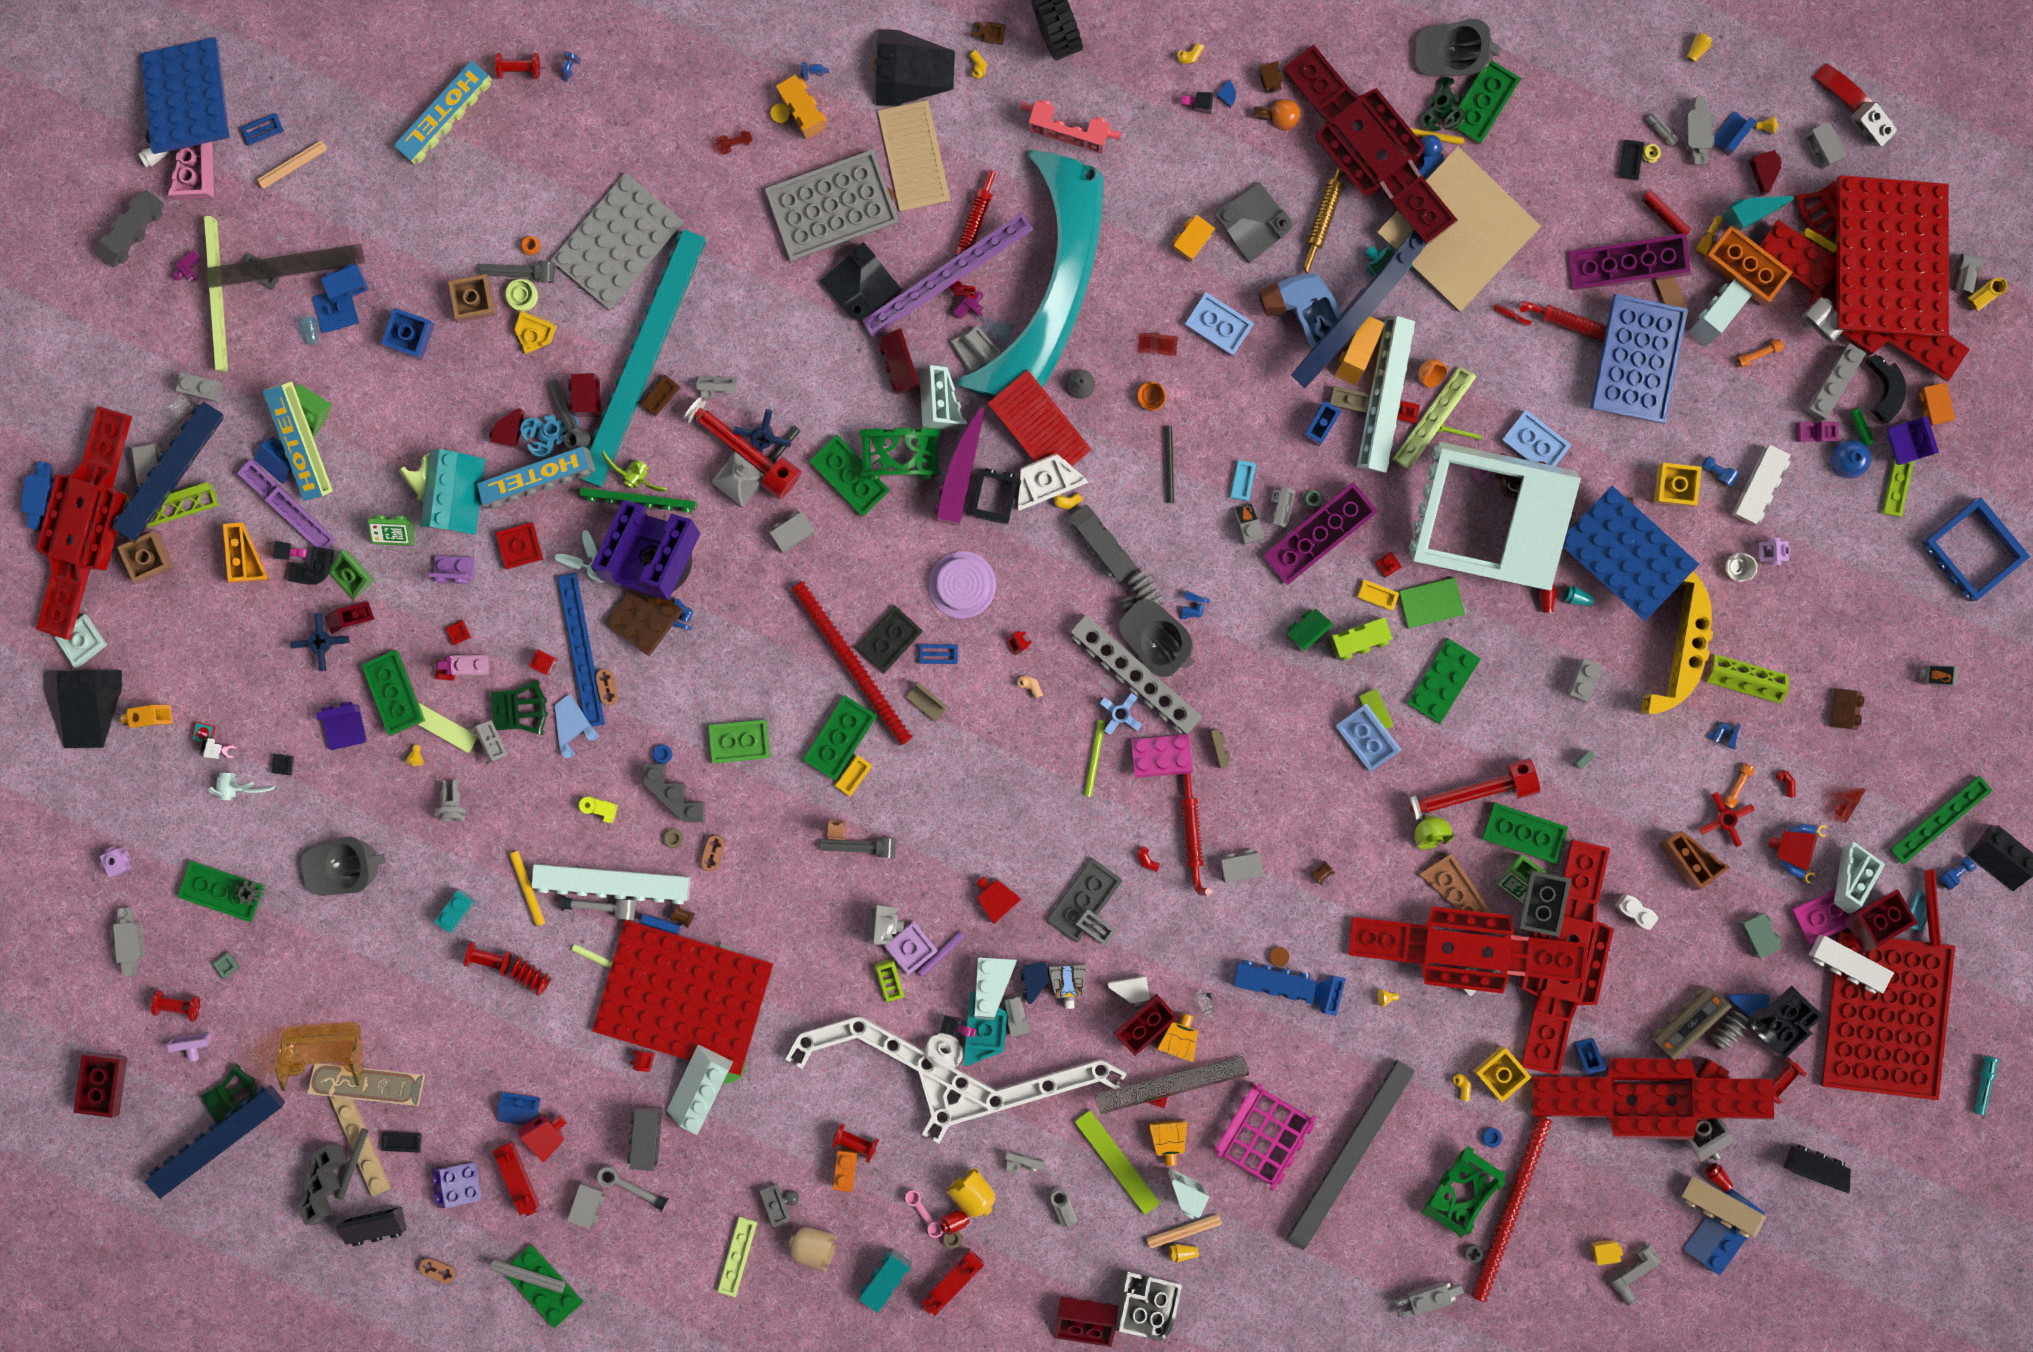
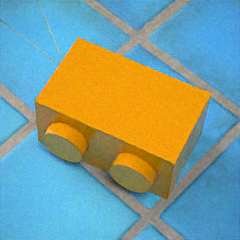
M1198 215L1194 219L1190 217L1184 225L1185 231L1182 234L1178 233L1172 241L1175 243L1173 249L1190 262H1192L1215 230L1213 226Z

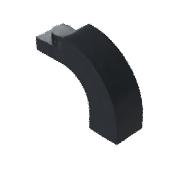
M1875 354L1870 356L1865 363L1881 378L1884 393L1881 400L1870 411L1882 424H1886L1898 414L1903 406L1906 396V383L1896 363L1887 366L1886 360Z

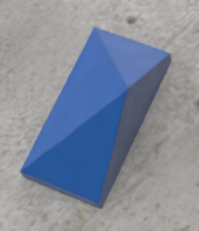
M1331 975L1316 986L1314 996L1323 1014L1337 1016L1346 978Z

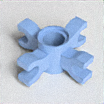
M1131 693L1123 705L1119 706L1114 705L1105 697L1102 699L1100 705L1112 712L1113 718L1104 729L1106 733L1111 735L1117 725L1123 722L1138 731L1142 724L1132 718L1129 712L1130 707L1138 697ZM1119 708L1124 709L1126 712V717L1123 720H1119L1115 716V712Z

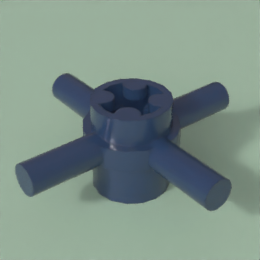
M765 409L762 423L758 424L753 430L735 426L733 433L751 438L753 445L761 453H763V449L768 448L772 443L790 448L792 441L774 436L770 426L773 413L771 409ZM761 433L765 434V439L760 437Z
M314 613L315 632L307 640L290 641L291 649L309 647L311 651L317 653L318 670L326 671L325 653L331 649L332 645L350 643V637H331L327 632L323 631L322 614ZM317 637L325 640V643L320 644V648H317Z

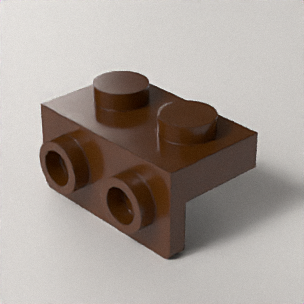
M1834 688L1829 727L1858 730V726H1861L1862 723L1860 708L1864 705L1862 692Z

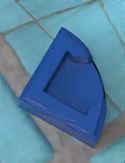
M1228 80L1216 96L1230 108L1235 102L1236 90L1233 83Z

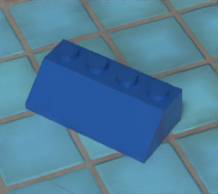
M1732 1188L1727 1192H1723L1759 1213L1765 1214L1763 1210ZM1706 1216L1683 1249L1720 1276L1747 1237L1738 1233L1739 1229L1732 1225L1729 1228L1720 1223L1722 1219L1714 1216L1713 1219Z

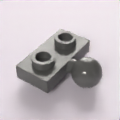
M777 1183L758 1190L772 1228L790 1221L785 1205L794 1206L799 1202V1194L796 1191L789 1190L782 1198Z

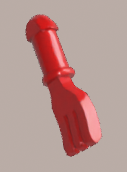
M1499 304L1493 307L1495 312L1508 317V319L1512 317L1521 325L1530 326L1532 324V321L1522 318L1514 313L1513 310L1511 311Z

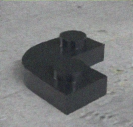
M313 546L310 564L305 565L292 562L288 581L306 585H317L323 582L329 575L334 550Z

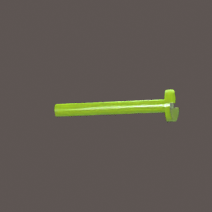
M1444 423L1438 430L1440 434L1442 431L1478 440L1482 438L1478 434L1446 427Z

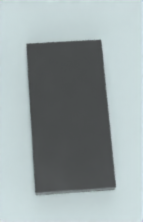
M1091 857L1046 920L1078 943L1086 931L1074 923L1075 920L1079 919V915L1084 912L1083 909L1085 907L1098 915L1123 880ZM1089 914L1086 916L1092 922L1095 920ZM1083 920L1082 924L1089 928L1090 925Z

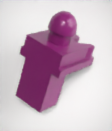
M193 250L175 264L178 271H175L173 274L174 280L179 281L183 276L190 282L199 280L191 269L201 261V258Z
M977 291L974 293V298L966 297L953 313L962 319L972 308L982 317L984 314L981 311L984 307L978 303L983 298L982 292Z
M1470 468L1472 478L1479 483L1493 473L1492 471Z

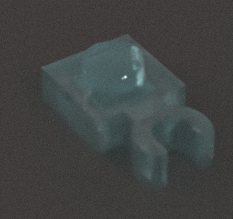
M983 317V321L988 322L989 326L987 328L980 326L979 328L984 333L992 332L990 338L1008 345L1015 326L999 319L994 324L990 318Z

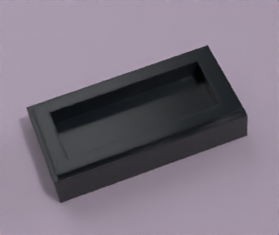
M1624 140L1619 171L1620 179L1639 180L1644 142Z
M382 1131L381 1151L421 1153L422 1133Z

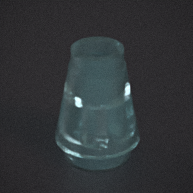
M315 316L299 319V326L307 344L319 343L318 320L315 319Z

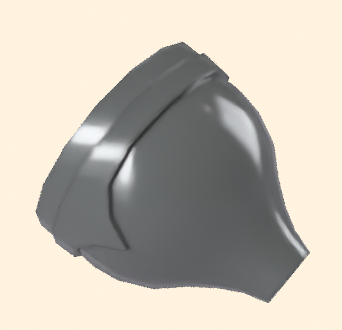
M1076 370L1068 376L1066 388L1071 396L1077 399H1084L1093 393L1095 380L1088 371Z

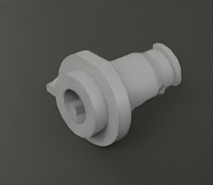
M444 780L441 781V808L434 810L435 817H439L442 822H463L466 816V809L460 807V792L458 789L460 781L452 780V801H448V783Z

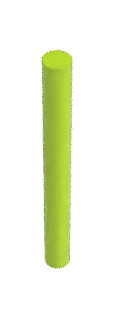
M1098 720L1084 796L1092 797L1105 721Z

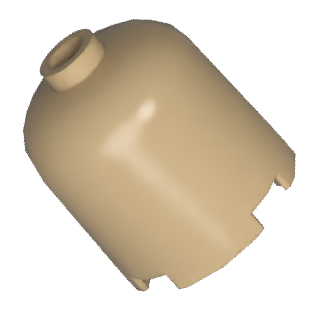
M810 1227L801 1228L795 1236H791L788 1247H791L792 1259L801 1265L825 1273L827 1271L825 1265L831 1263L836 1246L832 1245L833 1240H837V1235Z

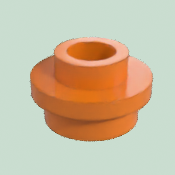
M527 236L521 242V249L527 255H535L540 250V242L534 236ZM534 243V248L528 249V244Z

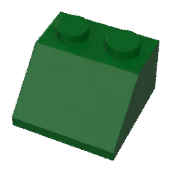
M1308 609L1301 616L1303 618L1298 624L1294 622L1287 628L1289 632L1286 636L1300 652L1305 651L1333 626V623L1317 609L1313 611Z

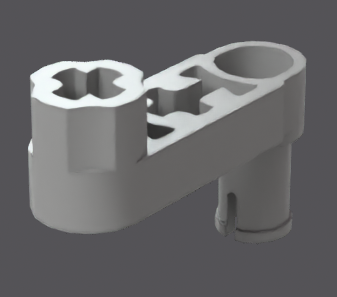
M1650 1243L1644 1245L1636 1252L1640 1258L1638 1262L1610 1280L1616 1292L1620 1293L1627 1306L1634 1304L1638 1300L1630 1289L1629 1284L1662 1262Z

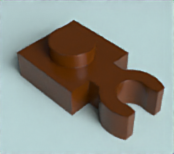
M987 21V25L984 27L979 22L973 23V27L979 28L980 31L978 33L972 32L971 37L980 38L984 36V42L1003 45L1006 24Z

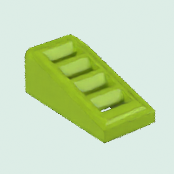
M890 958L876 962L875 968L886 1003L905 997L894 959ZM892 967V969L881 972L882 969ZM894 973L893 977L883 979V976ZM896 981L897 983L891 986H885V984ZM898 988L899 992L888 995L887 991Z

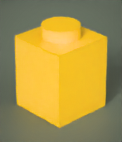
M1614 1239L1591 1243L1594 1263L1597 1265L1621 1262L1620 1256H1623L1622 1247Z

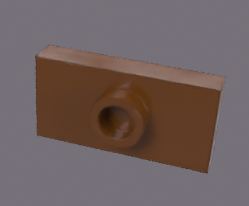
M664 375L641 405L657 417L681 387Z

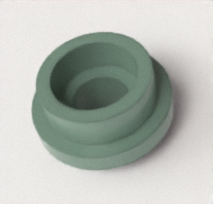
M1309 490L1303 497V502L1309 509L1318 508L1323 501L1321 493L1317 490ZM1311 496L1316 497L1315 503L1309 501Z

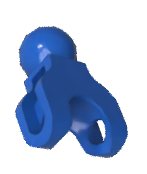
M1426 135L1420 139L1425 146V151L1422 153V166L1418 171L1425 180L1444 161L1443 154H1440L1442 142L1435 135Z

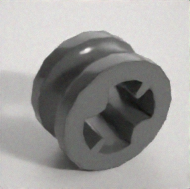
M1132 596L1118 601V604H1121L1120 610L1131 608L1135 604V597Z
M1471 1244L1465 1248L1464 1255L1469 1262L1478 1263L1483 1257V1252L1479 1246ZM1476 1249V1252H1479V1254L1474 1259H1471L1472 1256L1469 1255V1252Z

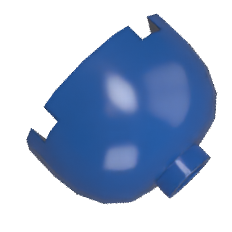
M1848 440L1836 445L1831 453L1830 461L1836 474L1843 478L1852 479L1861 476L1870 467L1871 453L1862 442Z

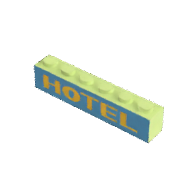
M471 60L394 146L413 164L423 161L426 157V152L439 143L441 135L443 133L447 134L452 128L451 124L456 119L460 120L465 114L464 110L469 105H474L478 100L477 96L491 86L490 82L492 79Z
M287 382L264 390L265 401L270 409L272 420L276 425L279 439L283 444L285 455L289 460L292 474L296 479L303 500L315 499L332 492L333 490L293 382Z

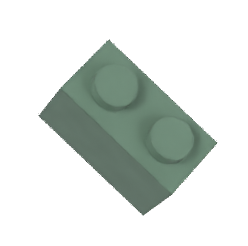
M1758 913L1739 922L1756 958L1761 959L1782 949L1780 946L1781 939L1777 933L1773 932L1771 927L1773 923L1768 915Z

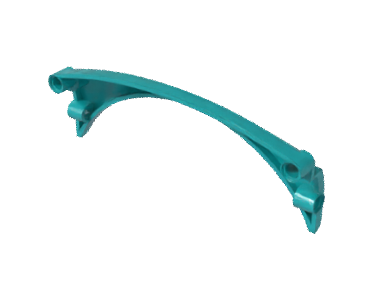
M1029 150L1028 156L1038 166L1052 194L1056 210L1058 245L1051 281L1036 314L1015 342L989 364L971 374L958 378L955 386L969 389L988 396V394L996 396L1027 369L1042 388L1046 384L1061 357L1076 323L1096 256L1102 220L1104 175L1093 166L1082 164L1079 160L1052 152Z

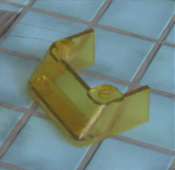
M356 1022L292 1026L284 1030L275 1065V1072L281 1091L286 1090L288 1076L302 1074L305 1071L306 1064L343 1061L345 1070L352 1072L355 1085L359 1086L364 1065L360 1025Z

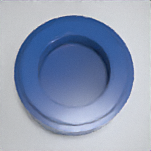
M658 745L653 750V758L660 764L668 763L672 758V750L667 745Z
M1490 1127L1483 1131L1482 1141L1486 1146L1494 1148L1501 1143L1502 1135L1499 1130Z

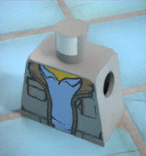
M1086 964L1049 966L1055 997L1063 998L1064 1009L1076 1008L1075 997H1082L1084 992Z

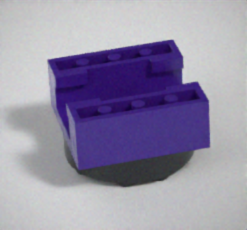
M623 500L591 567L601 581L624 587L634 596L644 599L661 598L669 601L672 593L685 582L691 571L693 562L692 551L700 536V532L692 519L671 514L668 521L647 516L644 505Z

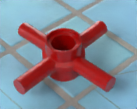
M1718 791L1712 793L1711 796L1719 812L1716 820L1698 828L1699 832L1703 835L1720 827L1728 831L1735 847L1741 846L1742 842L1735 826L1738 818L1755 811L1754 806L1750 804L1737 811H1732L1725 808ZM1726 814L1730 816V822L1727 825L1723 822V817Z

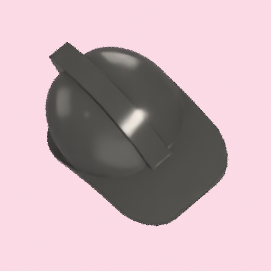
M1468 19L1451 24L1431 26L1423 29L1416 37V66L1422 73L1430 76L1473 75L1485 69L1489 65L1492 56L1500 55V46L1492 42L1488 25L1479 19Z
M1152 600L1136 602L1119 621L1121 635L1153 674L1160 677H1168L1173 675L1179 668H1189L1195 662L1190 657L1193 651V642L1189 632L1156 602Z
M345 837L313 847L305 852L301 859L306 889L318 896L361 892L376 877L378 865L386 863L384 854L376 855L374 849L368 843L354 837Z

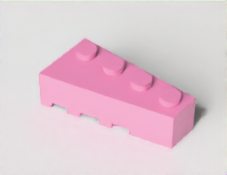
M212 142L179 149V153L177 152L175 172L173 171L172 174L173 182L171 189L169 188L168 195L176 200L214 198Z

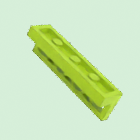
M206 482L171 493L161 506L160 512H157L156 520L149 523L146 529L219 506L213 484ZM210 493L213 503L208 505L200 503L202 496ZM190 499L195 502L192 510L186 511L181 508L185 500ZM172 505L177 508L174 515L170 517L164 515L163 512L166 506Z
M1717 654L1713 656L1712 670L1707 677V683L1782 704L1789 692L1788 674ZM1718 662L1724 663L1727 668L1718 666ZM1737 668L1743 669L1746 673L1740 672ZM1755 673L1762 674L1765 678H1759ZM1774 679L1783 680V684L1777 683Z

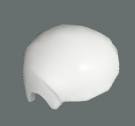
M1746 553L1733 554L1725 563V571L1728 577L1737 582L1751 580L1757 573L1758 564L1755 558Z

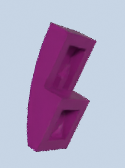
M1839 422L1796 423V442H1839Z

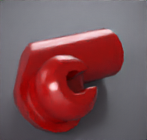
M1786 770L1778 771L1776 779L1779 782L1784 781L1786 784V797H1796V781Z
M1140 847L1139 851H1137V859L1140 865L1157 872L1160 863L1150 860L1147 847Z

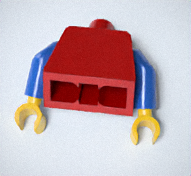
M1800 824L1790 827L1788 831L1783 832L1782 839L1771 836L1768 848L1779 850L1777 858L1780 859L1781 866L1789 874L1802 879L1808 884H1812L1807 878L1809 875L1815 876V874L1810 872L1809 868L1817 838L1826 836L1820 833L1821 828H1827L1825 825Z

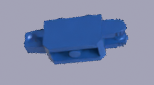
M38 461L34 475H28L24 483L20 509L23 513L28 514V528L31 530L35 529V531L42 528L55 481L52 478V464Z

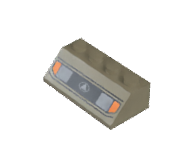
M1706 986L1705 988L1701 987L1694 994L1696 997L1691 1001L1687 1000L1680 1007L1682 1009L1680 1012L1669 1016L1664 1027L1660 1026L1653 1031V1037L1650 1040L1665 1056L1673 1060L1678 1058L1732 1007L1712 988Z

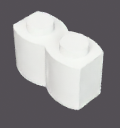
M1622 894L1615 904L1616 909L1621 914L1630 917L1633 923L1641 928L1651 930L1658 920L1657 915L1652 910L1643 907L1641 902L1633 896Z

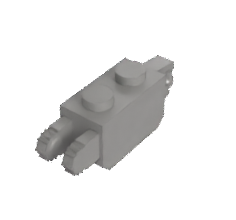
M1700 95L1693 99L1691 111L1684 117V148L1691 152L1693 165L1696 166L1707 164L1708 151L1714 146V135L1711 133V127L1714 125V116L1711 115V109L1707 110L1705 96Z
M132 907L120 908L117 912V924H113L111 930L112 938L115 940L113 956L116 959V963H121L122 975L130 977L137 974L138 961L142 960L145 956L143 926L139 921L135 922Z
M1439 1282L1408 1292L1407 1296L1396 1299L1394 1304L1395 1306H1401L1410 1303L1411 1308L1398 1312V1317L1402 1318L1412 1314L1417 1316L1451 1305L1452 1301L1455 1300V1296L1463 1294L1464 1291L1460 1283L1451 1286L1450 1283Z

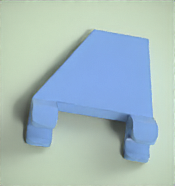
M571 694L555 704L560 750L564 758H572L575 752L567 743L583 731L588 740L594 741L599 735L590 725Z

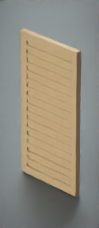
M929 100L879 110V119L900 212L950 202Z

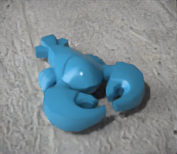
M555 415L545 416L546 424L534 417L525 419L521 424L520 431L525 441H528V432H530L529 437L532 439L537 428L539 429L538 440L541 442H533L537 449L533 448L530 443L527 444L530 453L537 458L544 459L549 457L553 452L554 441L557 444L564 441L565 436L563 434L566 433L567 428L563 420H556ZM573 415L574 420L577 426L579 427V420L576 416Z

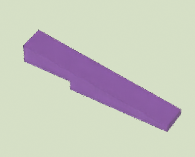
M250 459L237 472L268 504L315 547L328 549L334 543L336 538L253 459Z

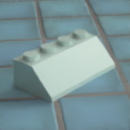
M700 1045L697 1046L667 1109V1112L681 1128L698 1135L733 1063V1061Z
M1169 1168L1168 1173L1183 1214L1192 1219L1194 1216L1200 1218L1210 1197L1205 1185Z

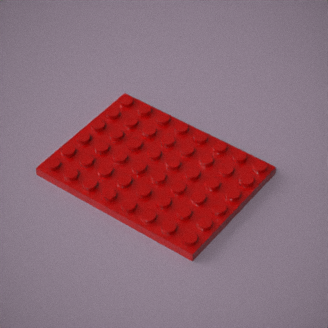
M1845 175L1837 177V330L1932 337L1949 336V184Z
M625 919L592 1032L689 1061L697 1046L700 1045L733 1061L729 1073L741 1076L774 963Z
M1838 932L1837 943L1894 973L1884 993L1876 991L1875 994L1865 990V985L1860 982L1856 985L1848 981L1847 975L1842 973L1840 976L1833 973L1821 1086L1939 1100L1956 946L1947 944L1930 946L1929 942L1892 938L1881 946L1863 953L1852 933Z

